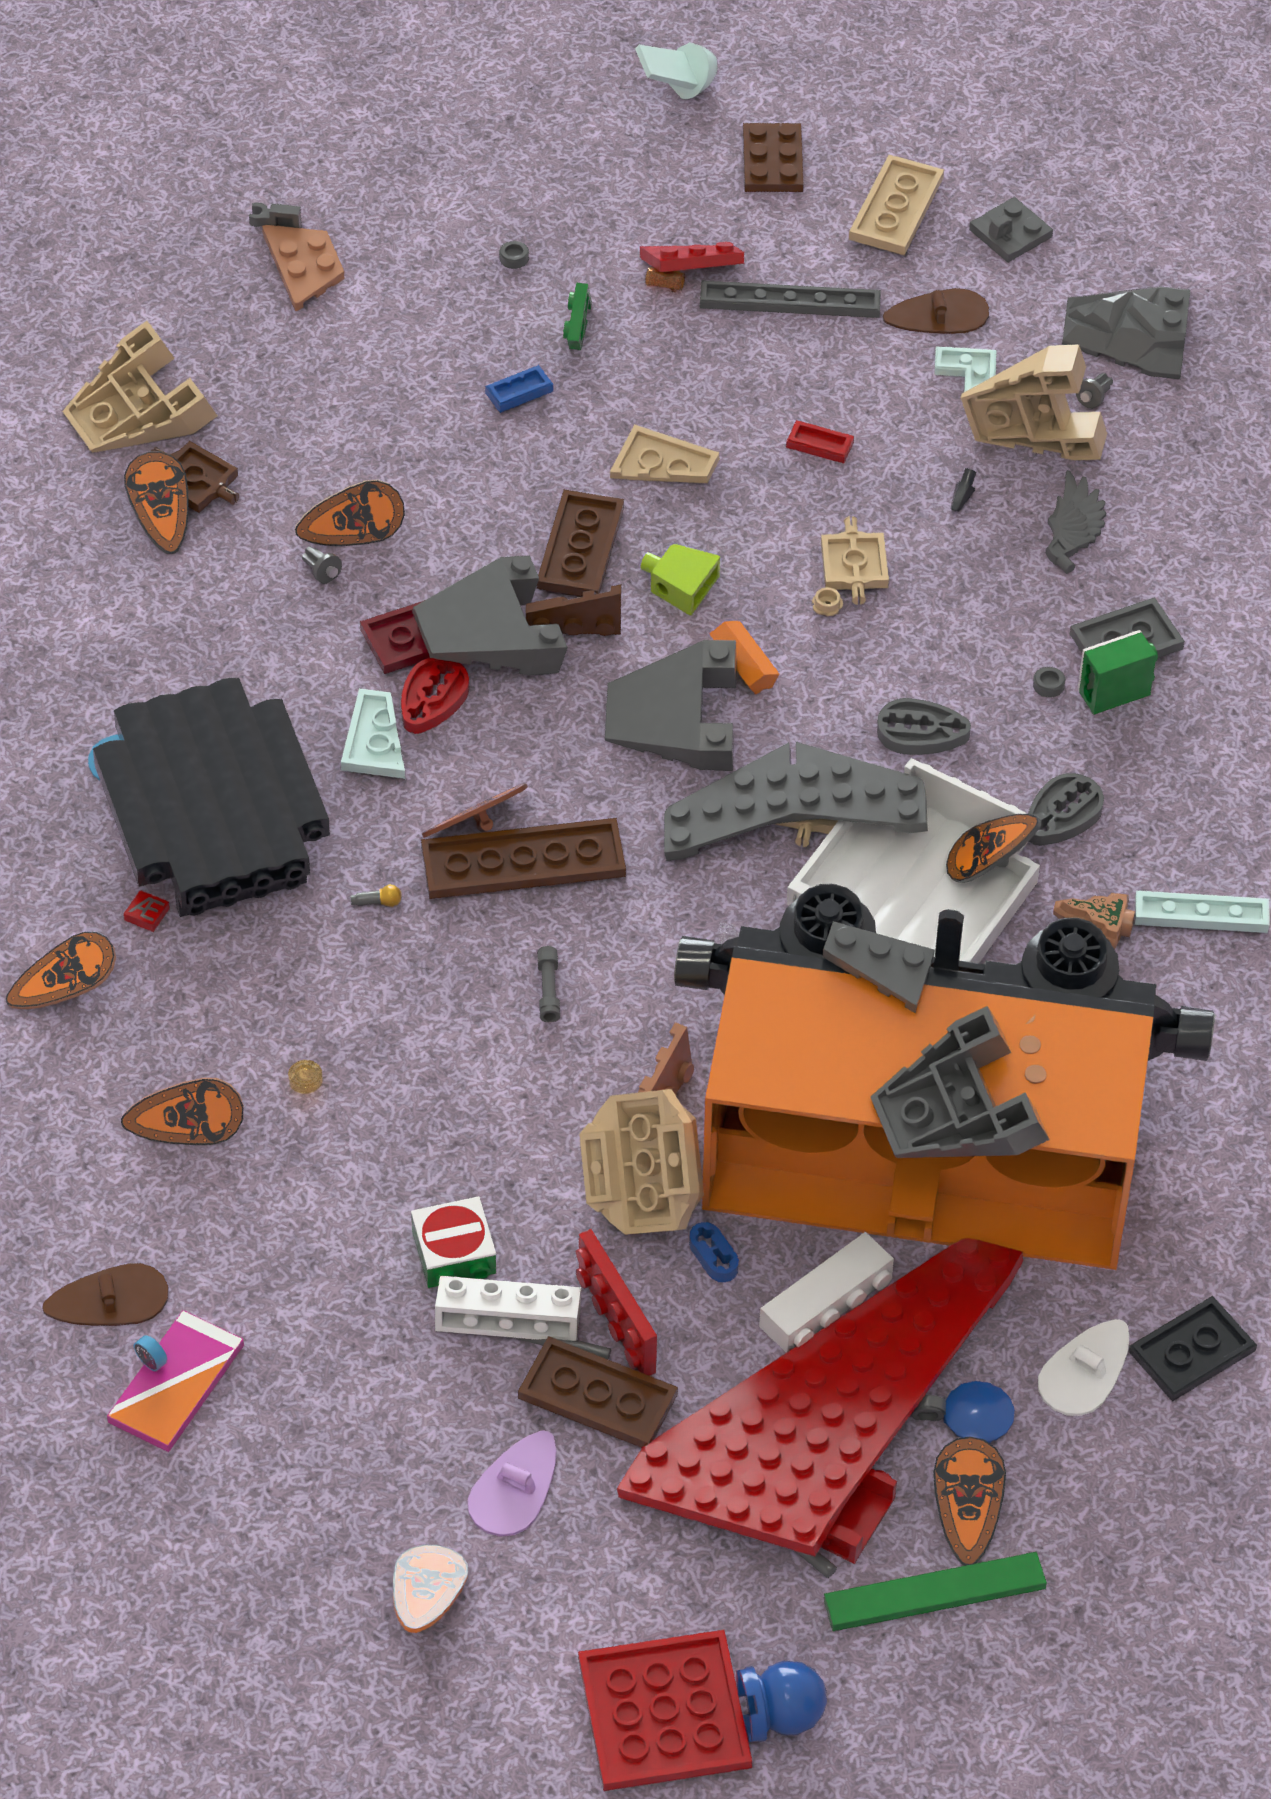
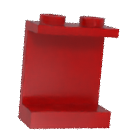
M871 1468L846 1502L821 1548L855 1564L895 1500L897 1481L892 1479L886 1472Z

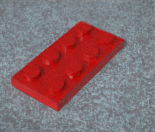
M592 1229L580 1233L579 1249L576 1250V1257L579 1262L576 1276L583 1289L589 1288L593 1295L592 1302L595 1310L599 1315L604 1314L608 1319L610 1334L616 1342H622L625 1347V1357L632 1369L637 1368L639 1372L649 1376L655 1374L657 1334Z

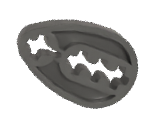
M913 698L896 699L887 703L878 715V738L886 748L896 753L924 755L944 752L966 744L970 738L971 723L966 717L948 707L930 701ZM889 722L895 723V727H888ZM905 724H911V729L904 728ZM921 725H926L927 730H921ZM953 728H959V733H954Z
M1076 773L1061 774L1049 780L1040 789L1028 811V814L1037 816L1041 820L1039 831L1036 832L1029 842L1038 846L1059 843L1073 838L1093 826L1100 819L1103 810L1104 795L1100 786L1091 778ZM1077 791L1082 793L1079 796L1078 804L1073 802L1077 798ZM1068 800L1072 803L1069 804L1068 811L1066 813L1063 810L1066 808V802Z

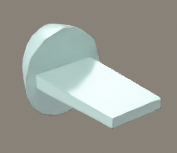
M691 42L679 47L677 50L638 45L635 48L647 78L668 83L682 99L693 98L704 91L712 83L718 69L715 55L705 47Z

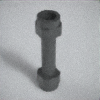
M544 946L537 951L538 970L542 973V998L539 1000L540 1019L543 1022H556L560 1019V1000L556 998L555 970L558 969V954L556 948Z

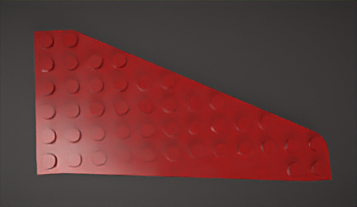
M964 1238L950 1245L826 1328L814 1334L811 1339L800 1347H794L652 1440L647 1446L644 1445L618 1485V1497L815 1557L846 1502L987 1310L994 1308L1010 1286L1024 1261L1023 1251L971 1238Z

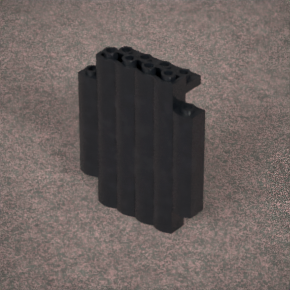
M225 678L208 686L190 687L177 694L159 695L146 702L128 703L114 710L115 728L120 740L108 741L94 747V764L139 887L147 884H157L171 878L175 888L176 908L179 916L183 917L186 915H199L205 910L220 906L229 907L238 901L249 898H262L271 892L282 889L292 890L301 884L307 883V875H310V862L304 842L317 841L322 837L330 836L329 817L282 699H269L250 707L240 678Z

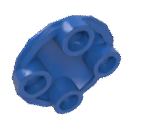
M972 1381L961 1384L952 1390L945 1400L946 1415L943 1418L944 1423L960 1438L971 1436L984 1439L991 1444L992 1441L1005 1435L1014 1422L1015 1409L1011 1398L1001 1388L989 1382Z

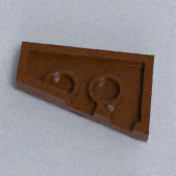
M622 584L611 586V591L596 594L594 590L583 592V597L568 600L561 596L527 603L526 621L528 626L558 624L562 634L573 636L579 634L621 635Z

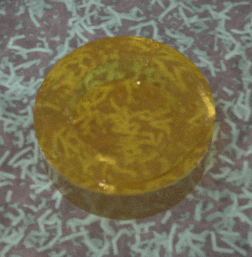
M311 1060L297 1061L288 1071L290 1087L302 1094L316 1091L323 1082L321 1067Z

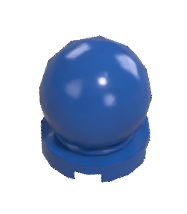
M783 1660L770 1665L761 1676L756 1673L753 1666L736 1671L738 1696H746L749 1714L743 1715L749 1742L766 1741L769 1729L781 1735H799L813 1728L823 1717L827 1705V1690L824 1681L816 1670L802 1662Z

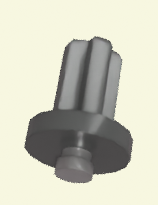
M1101 373L1094 379H1083L1080 391L1076 393L1078 401L1087 408L1093 409L1098 407L1104 401V393L1110 389L1113 379L1108 377L1106 373Z
M309 546L302 555V560L313 568L315 579L322 584H327L334 580L341 572L342 561L333 553L323 554L317 548Z

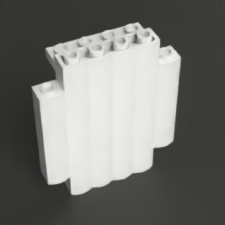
M911 758L905 765L904 773L919 777L924 782L928 831L917 833L895 832L894 826L838 821L788 886L787 905H791L808 888L819 884H837L847 887L869 909L875 920L877 934L931 949L936 948L939 912L946 909L957 910L964 915L959 961L980 963L1038 883L1040 865L1027 857L1019 855L1026 846L1025 844L1019 851L1009 857L1008 866H997L973 881L959 883L952 880L947 874L946 863L948 855L954 843L972 827L996 818L1026 813L1014 805H1008L984 791H979L962 783L955 777H950L933 769L928 764Z

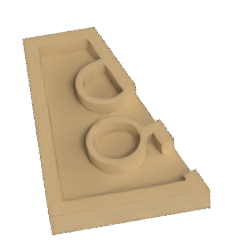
M634 424L610 470V478L708 483L720 460L719 452Z

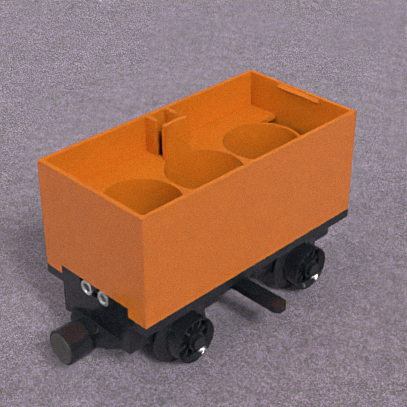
M819 884L808 888L786 908L780 921V927L774 931L741 926L739 936L726 940L723 944H717L715 940L682 936L678 944L675 961V986L701 990L715 988L720 989L725 995L705 1096L704 1196L702 1197V1210L859 1233L866 1232L872 1235L948 1246L961 1239L971 1238L1023 1251V1257L1117 1270L1135 1163L1147 1062L1160 1056L1163 1052L1173 1053L1174 1057L1207 1061L1210 1057L1215 1023L1213 1010L1181 1006L1180 1009L1172 1008L1168 1002L1156 995L1157 984L1123 980L1119 975L1118 954L1110 941L1106 939L1100 928L1092 922L1080 918H1062L1051 922L1027 943L1022 961L1016 965L987 960L984 964L959 961L964 915L957 910L946 909L939 912L935 957L933 958L916 1013L905 1008L903 1001L893 995L887 997L878 991V986L863 977L856 978L823 957V949L833 921L876 933L875 920L867 906L861 903L858 896L847 887L837 884ZM988 1006L999 1023L1011 1050L1010 1054L979 1068L995 1106L1026 1092L1036 1108L1050 1140L1019 1155L896 1158L870 1096L904 1066L909 1068L922 1056L921 1051L929 1044L933 1046L948 1033L946 1029L951 1024ZM1035 1015L1034 1021L1026 1024ZM1025 1036H1035L1040 1040L1041 1048L1033 1054L1025 1053L1020 1048V1040ZM1031 1065H1040L1046 1070V1079L1038 1084L1031 1083L1025 1077L1026 1069Z

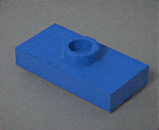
M539 365L485 386V394L499 413L553 392V383Z

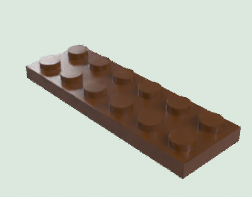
M617 818L421 839L429 899L626 877V865Z

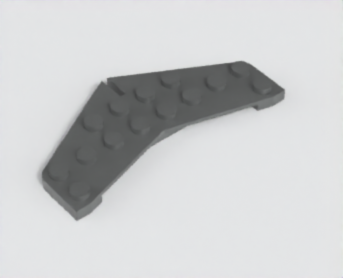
M788 742L670 805L664 813V853L666 861L685 859L699 854L700 847L767 825L828 819L894 826L895 832L928 831L924 782L919 777L799 742H796V764L791 765V748Z

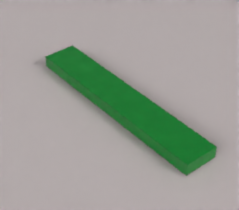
M1031 1552L824 1593V1603L832 1631H838L1046 1589L1047 1582L1037 1552Z

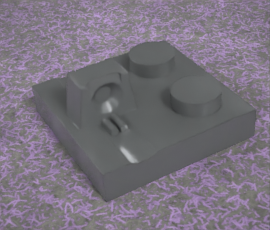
M1016 197L1007 200L981 217L972 220L969 225L971 232L1008 263L1053 237V229Z

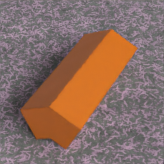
M724 621L709 633L713 640H736L737 672L755 695L764 689L773 687L780 673L740 621Z

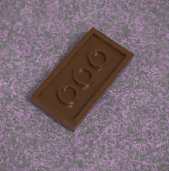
M563 489L538 574L537 589L582 597L583 592L594 590L596 594L600 593L623 514L624 499Z
M550 1336L547 1337L518 1390V1399L641 1448L644 1445L647 1446L655 1439L678 1395L677 1386Z

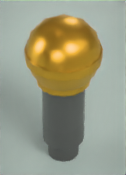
M391 884L384 886L378 891L356 893V895H350L351 905L358 906L381 904L394 907L400 903L402 897L401 890L396 885Z

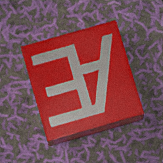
M140 890L124 912V920L154 932L170 909L169 901Z

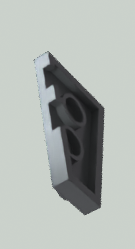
M833 921L823 949V957L856 978L863 977L878 986L879 992L887 997L893 995L905 1003V1008L916 1013L934 958L935 949Z

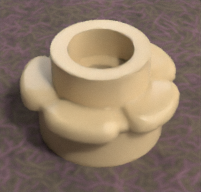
M825 587L819 589L812 599L814 604L813 610L819 615L834 616L843 607V601L840 598L839 592L833 588Z

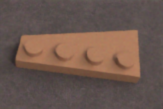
M674 1023L670 1030L673 1040L668 1049L661 1046L655 1057L656 1062H658L655 1072L651 1078L648 1076L644 1077L639 1086L638 1093L672 1089L677 1096V1092L683 1083L689 1082L694 1072V1065L691 1059L687 1026Z

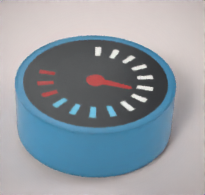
M144 1335L134 1343L133 1347L137 1356L152 1371L159 1370L167 1363L165 1351L151 1336Z

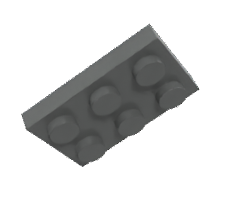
M1155 597L1071 625L1069 633L1080 651L1083 652L1085 648L1140 630L1147 641L1155 646L1158 658L1183 650L1185 642Z

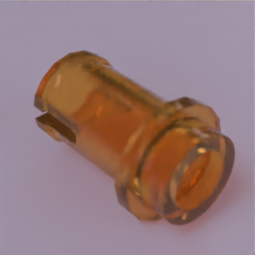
M649 267L645 283L647 286L671 289V292L675 293L677 290L682 291L685 283V273L680 272V270L659 272L657 269Z

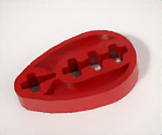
M427 658L417 663L411 669L405 681L401 697L403 727L408 732L419 734L438 726L451 717L465 702L469 694V675L461 663ZM447 671L451 672L444 676V684H439L441 674H445ZM433 684L438 685L437 696L432 695ZM422 712V718L418 717L416 720L411 719L416 718Z

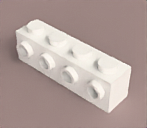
M440 1276L435 1304V1331L526 1339H547L550 1336L560 1340L576 1341L580 1318L581 1287Z

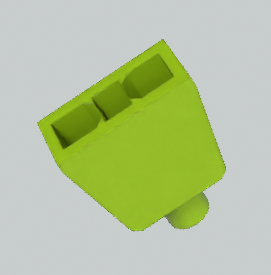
M673 544L670 545L662 558L649 552L646 553L640 568L651 574V592L692 616L720 577V556Z

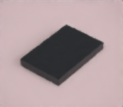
M1211 1296L1129 1345L1128 1352L1173 1402L1255 1352L1257 1344L1216 1298Z

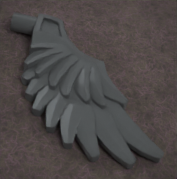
M1069 470L1065 474L1063 499L1061 496L1057 497L1056 508L1048 518L1047 523L1054 536L1052 542L1046 548L1048 559L1054 565H1058L1066 574L1075 569V564L1069 558L1078 553L1079 548H1088L1089 544L1095 543L1096 537L1101 535V528L1105 526V522L1102 519L1106 517V511L1102 510L1106 502L1104 500L1097 502L1100 490L1094 489L1088 495L1087 478L1082 477L1077 487L1075 478Z

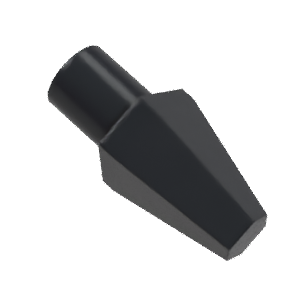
M965 468L961 481L956 483L951 510L959 512L975 491L972 485L977 473L976 471Z

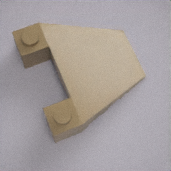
M145 321L121 339L116 345L118 350L109 361L104 360L98 367L100 370L98 375L91 383L86 382L62 411L92 453L191 435L218 416L191 378L167 395L163 394L151 378L154 373L175 358L148 321Z
M1048 346L962 393L961 401L975 441L1015 448V444L1032 447V452L1043 454L1044 450L1062 453L1061 458L1070 460H1100L1107 437L1101 412L1071 413L1065 394L1079 393L1086 365L1080 346Z

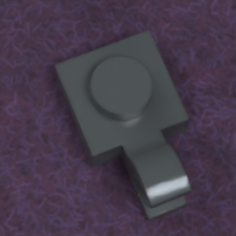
M252 203V214H249V224L254 227L274 225L302 228L301 206L271 203L270 209H268L263 203Z

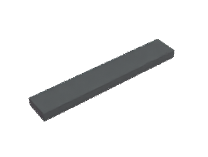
M701 280L700 308L879 318L881 290Z

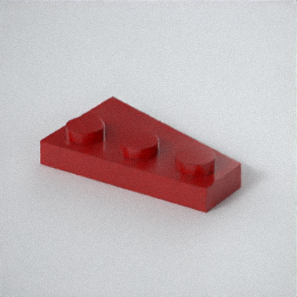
M719 242L716 245L640 246V258L659 272L744 264V252L731 242Z

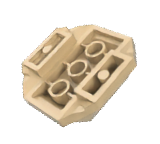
M672 1089L610 1096L599 1109L592 1123H588L579 1134L586 1203L596 1212H601L612 1225L625 1235L687 1229L693 1210L704 1196L696 1118L681 1105Z

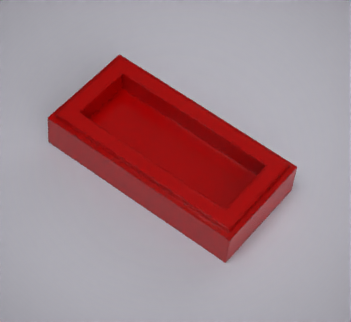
M796 420L786 440V448L843 464L854 444V436L798 420Z

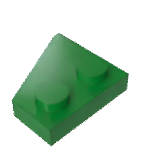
M576 282L575 292L569 293L568 310H572L570 321L565 320L563 338L567 339L569 349H582L588 320H586L588 309L591 310L592 306L589 285L586 283Z

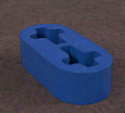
M701 1222L693 1226L690 1230L689 1246L707 1274L717 1282L733 1280L738 1274L739 1258L719 1228L709 1222ZM699 1236H703L706 1239L711 1238V1248L706 1241H699ZM717 1256L723 1264L729 1263V1268L717 1267Z

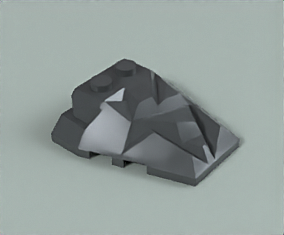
M1156 286L1068 297L1062 345H1079L1081 352L1098 357L1100 354L1115 358V364L1123 367L1125 362L1142 368L1141 373L1148 376L1180 379L1190 289Z

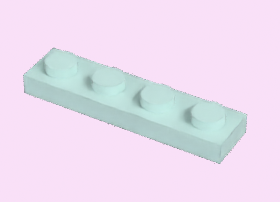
M1136 891L1135 925L1268 933L1269 899Z

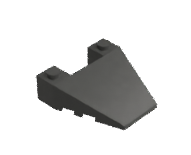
M530 555L500 557L413 607L412 612L430 658L471 665L472 661L489 663V668L500 670L501 666L519 669V674L524 675L559 673L568 648L559 625L528 626L520 606L531 603L539 581V576Z
M703 640L607 683L605 741L643 753L644 751L661 755L666 760L673 761L675 759L688 763L690 767L699 770L733 771V723H702L703 688H736V640Z
M988 1006L951 1024L946 1029L948 1033L933 1046L929 1044L921 1051L922 1056L909 1068L904 1066L870 1096L896 1158L1019 1155L1050 1140L1041 1118L1026 1092L995 1106L979 1068L1010 1054L1011 1050L999 1023Z

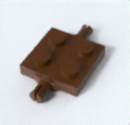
M191 441L186 443L180 450L169 454L181 463L186 473L189 508L200 513L209 503L219 497L231 505H235V502L237 503L240 496L239 493L227 488L238 477L237 467ZM154 447V449L151 450L164 452L160 450L158 447Z

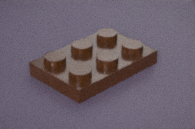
M743 123L744 192H803L801 123Z

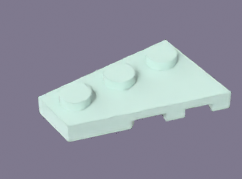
M359 688L341 760V771L405 779V768L401 755L391 692Z

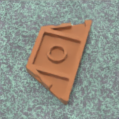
M274 225L262 226L264 238L295 311L304 307L303 303L312 296L318 298L326 292L327 288L335 286L345 279L344 269L327 231Z

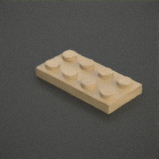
M889 154L849 231V240L905 255L944 178V169Z

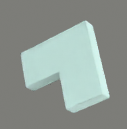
M936 347L934 375L965 377L964 392L996 375V350Z

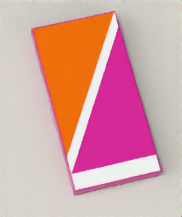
M185 1310L181 1311L159 1342L167 1355V1363L157 1371H152L144 1364L107 1415L108 1423L167 1452H170L244 1346L243 1338Z

